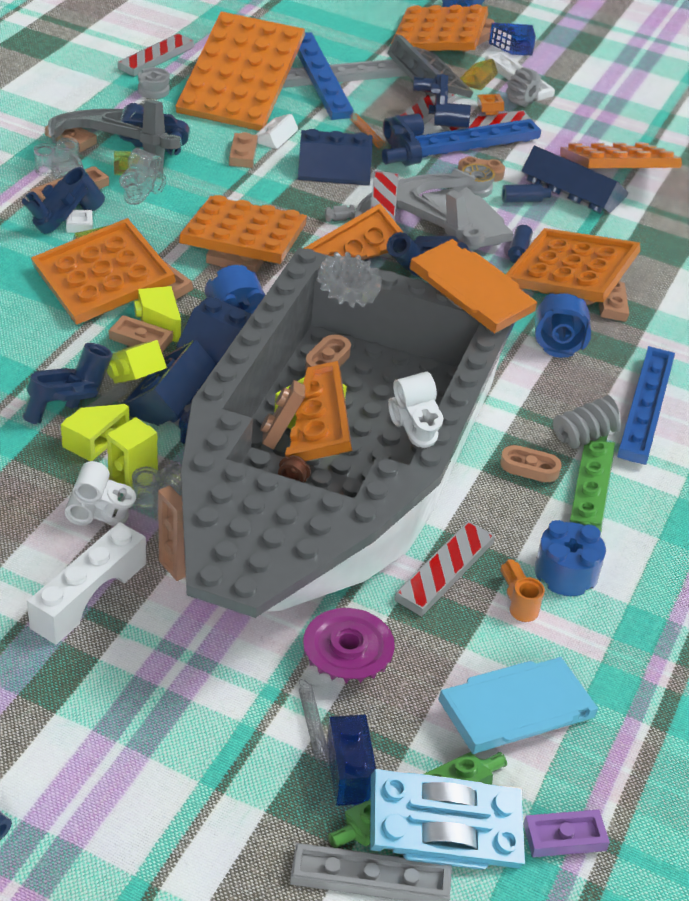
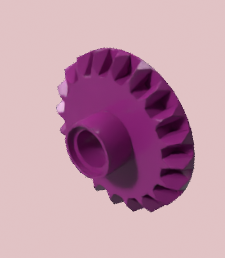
M337 608L321 613L309 623L303 638L304 655L308 656L310 666H316L319 675L327 673L332 681L337 677L343 678L346 684L350 679H357L361 683L366 677L374 679L378 672H385L388 663L392 662L395 649L394 637L389 627L377 616L355 608Z

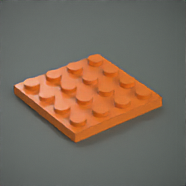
M475 4L470 7H462L461 5L421 7L414 5L407 8L396 34L403 36L413 47L428 51L475 50L488 16V6L482 7L479 4Z
M616 142L613 143V147L605 145V143H591L590 146H584L582 143H568V147H560L561 157L586 168L682 167V158L675 156L673 151H665L664 148H657L655 145H649V143L636 142L635 146Z
M214 195L208 198L181 231L179 243L281 264L305 227L307 215L300 214L296 210L284 211L275 209L271 205L258 206L251 204L247 200L233 201L228 200L222 195Z
M128 218L31 257L34 268L76 325L137 300L138 289L166 287L176 282L172 270Z
M544 228L506 275L517 282L521 290L529 289L543 294L565 293L581 299H587L591 302H604L640 253V242Z

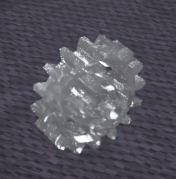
M335 252L333 257L327 255L325 260L321 262L317 282L322 283L320 288L322 291L330 292L328 296L330 299L334 297L339 299V304L342 305L344 301H347L351 307H354L355 303L358 302L362 307H365L367 301L374 303L375 298L378 297L382 288L381 282L383 278L377 275L379 269L370 268L371 261L361 260L360 255L353 258L349 252H346L345 256Z

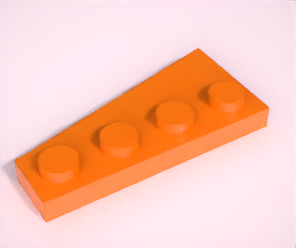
M381 203L303 249H311L321 254L337 256L343 260L357 263L388 253V239L393 234L403 231Z
M338 361L307 367L303 385H305V398L296 411L297 420L295 427L291 429V444L286 449L285 457L290 458V456L295 455L304 461L353 451Z

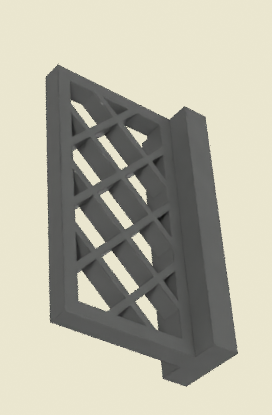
M395 35L387 54L413 81L414 76L434 78L437 74L448 75L449 93L471 98L473 91L434 52L413 47L403 36ZM425 92L426 95L434 96L431 92Z

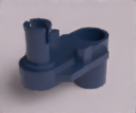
M437 74L434 78L414 76L413 91L431 92L435 95V105H429L428 114H434V126L469 128L471 105L448 103V75Z
M137 103L126 105L120 121L143 128L144 108ZM164 114L165 133L167 135L180 136L181 146L185 145L190 134L188 124L182 120L175 119L172 114ZM119 135L124 141L132 142L135 147L143 148V143L140 140ZM181 147L177 149L165 148V150L170 155L175 150L174 155H178L181 152Z
M418 113L385 118L383 121V133L391 145V149L382 150L383 163L387 165L389 163L402 162L405 167L420 164L422 161V148L415 136L423 135L424 122L421 115Z
M77 167L70 170L62 180H59L54 188L51 184L45 186L42 190V194L45 196L43 202L35 192H29L25 197L30 202L23 198L22 204L32 213V221L37 229L43 234H48L56 230L69 217L78 204L84 210L95 211L104 203L105 196L85 169Z
M398 232L393 234L387 242L388 253L403 268L409 270L414 277L420 276L410 269L411 259L451 239L458 242L457 246L461 249L466 248L472 252L465 243L459 242L456 236H418L413 241L406 233Z
M85 343L75 369L61 368L34 371L26 388L30 398L23 413V419L32 424H40L47 403L50 401H67L66 407L78 408L81 399L95 398L99 393L111 361L112 352L100 344Z

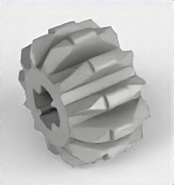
M522 67L520 70L517 69L514 76H511L510 82L507 83V98L512 103L523 107L532 104L533 99L537 98L538 92L541 91V75L530 68Z

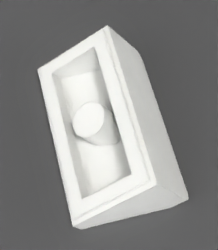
M287 114L273 118L255 135H258V144L277 149L298 130L293 115Z

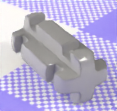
M347 205L333 206V209L327 207L325 209V219L328 222H331V219L333 221L347 220L348 217L354 219L355 207L354 205H350V207H347Z

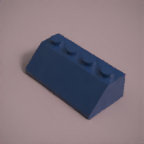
M535 145L521 170L527 176L526 180L532 184H545L547 188H551L552 193L557 195L563 192L568 195L567 199L574 203L580 204L583 201L589 204V209L601 214L602 210L611 213L629 193L618 181Z

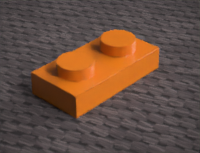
M500 94L477 95V104L481 112H485V115H498L499 111H504V101Z

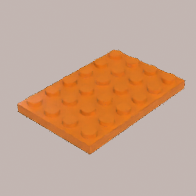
M221 11L175 106L176 113L260 131L267 124L305 37V29Z

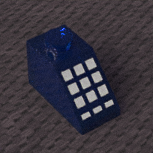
M491 23L489 44L512 55L533 56L536 39L533 25Z

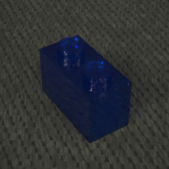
M364 714L329 717L326 744L329 752L336 806L361 804L371 799V774L376 769L367 716Z

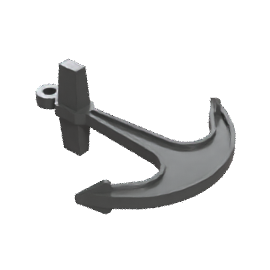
M146 100L144 104L140 103L144 108L143 128L121 122L120 118L123 109L79 110L54 116L48 121L49 136L52 138L53 143L57 142V137L64 130L72 128L96 129L140 140L143 143L145 172L155 175L163 173L165 148L177 149L181 147L180 136L167 135L165 133L163 102Z

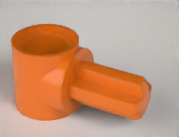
M509 559L501 565L500 570L508 584L507 595L511 601L510 613L519 621H534L539 616L545 588L539 580L526 577L519 563Z

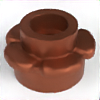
M298 456L284 457L279 463L278 475L303 483L307 481L306 478L310 477V467Z

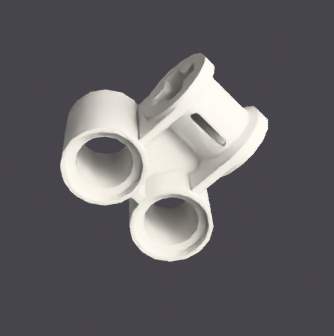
M426 371L395 380L393 383L395 397L390 398L388 401L389 413L393 423L397 427L404 426L409 440L415 446L421 448L431 447L437 441L438 430L443 424V415L435 402L437 391L433 377Z
M95 461L86 462L81 467L65 509V516L70 522L77 525H88L92 522L93 518L111 526H115L119 522L125 524L129 517L128 509L136 501L135 491L125 484L109 480L110 473L105 465ZM123 493L121 501H118L120 494ZM115 508H116V509H118V511H117V513H116V516L113 517L112 515H113V512H114V510H115Z

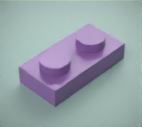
M599 809L526 815L523 825L532 858L607 851L610 843Z

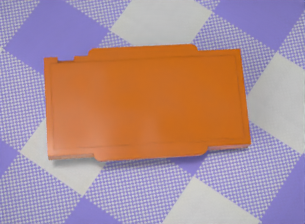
M454 239L411 259L410 269L445 295L455 306L466 311L494 334L533 313L536 309L538 302L519 289L517 282L476 252H470L466 248L461 249L457 246L458 242Z

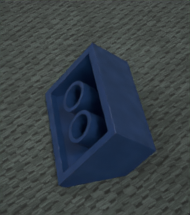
M316 129L301 130L298 180L370 185L372 135L365 133L349 134L340 131L323 132Z
M208 296L193 309L176 349L196 339L217 364L252 314L220 299Z
M196 339L163 356L167 366L166 369L142 378L121 403L129 406V416L137 417L142 421L159 426L169 420L174 423L185 414V406L192 403V399L217 365Z

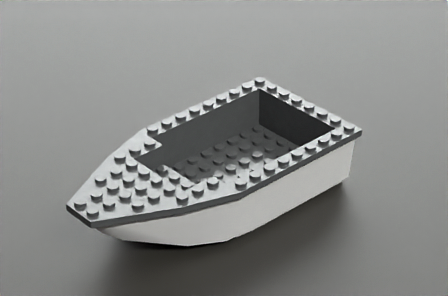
M298 248L192 399L181 467L187 596L256 618L264 612L281 611L364 582L407 553L438 502L491 388L500 354L515 323L494 334L466 311L455 306L440 291L421 279H412L392 271H383L369 267L366 264L343 260L337 256L321 254L311 249ZM341 335L351 342L350 357L340 366L342 383L347 386L345 404L353 451L305 461L311 470L310 477L306 478L307 481L305 483L278 475L279 463L285 457L287 447H290L291 429L286 428L273 450L262 444L263 431L260 430L261 425L269 413L274 414L275 394L284 387L286 388L291 385L293 380L298 381L305 377L307 354L326 336ZM428 371L436 385L437 396L435 402L443 415V424L438 430V438L435 444L428 448H421L412 444L404 426L397 427L393 423L389 413L388 401L390 398L395 397L393 390L395 380Z

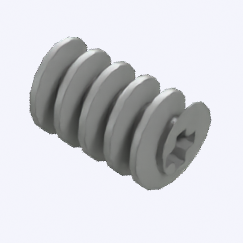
M606 395L602 399H596L592 403H586L583 407H576L573 411H567L563 415H557L553 420V429L556 436L561 442L567 443L572 449H577L580 443L583 445L588 444L590 439L596 441L600 438V435L605 437L610 431L617 432L620 428L619 409L615 400L610 395Z

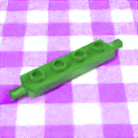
M600 435L598 440H590L588 444L584 445L570 522L593 525L600 532H602L615 452V442H607L608 435L605 437Z
M469 752L424 773V775L476 781L492 785V772L506 767L507 760L504 754L502 755V752H498L484 760ZM371 799L345 811L346 826L328 834L329 842L333 848H338L352 840L365 847L370 845Z

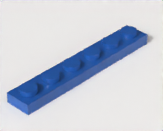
M305 32V37L297 55L330 119L353 118L350 115L354 110L312 32Z
M531 119L419 135L415 136V138L421 145L422 157H427L428 155L448 154L454 151H468L473 148H488L499 144L507 145L512 142H527L540 138L541 129Z
M648 346L617 458L643 465L647 464L675 357L674 352Z

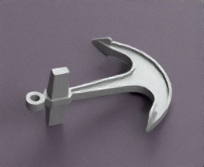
M453 169L452 173L425 174L398 180L396 208L403 209L445 228V233L448 236H456L459 242L465 243L470 249L471 246L482 244L485 241L484 229L473 227V224L469 222L464 195L459 193V191L475 182L474 176L459 169ZM454 187V190L446 193V212L420 196L421 193L427 190ZM372 192L359 203L356 208L355 217L370 209Z

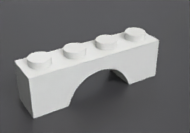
M121 522L116 524L27 600L30 629L57 645L80 624L83 611L89 599L103 583L112 578L126 583L146 565V536Z

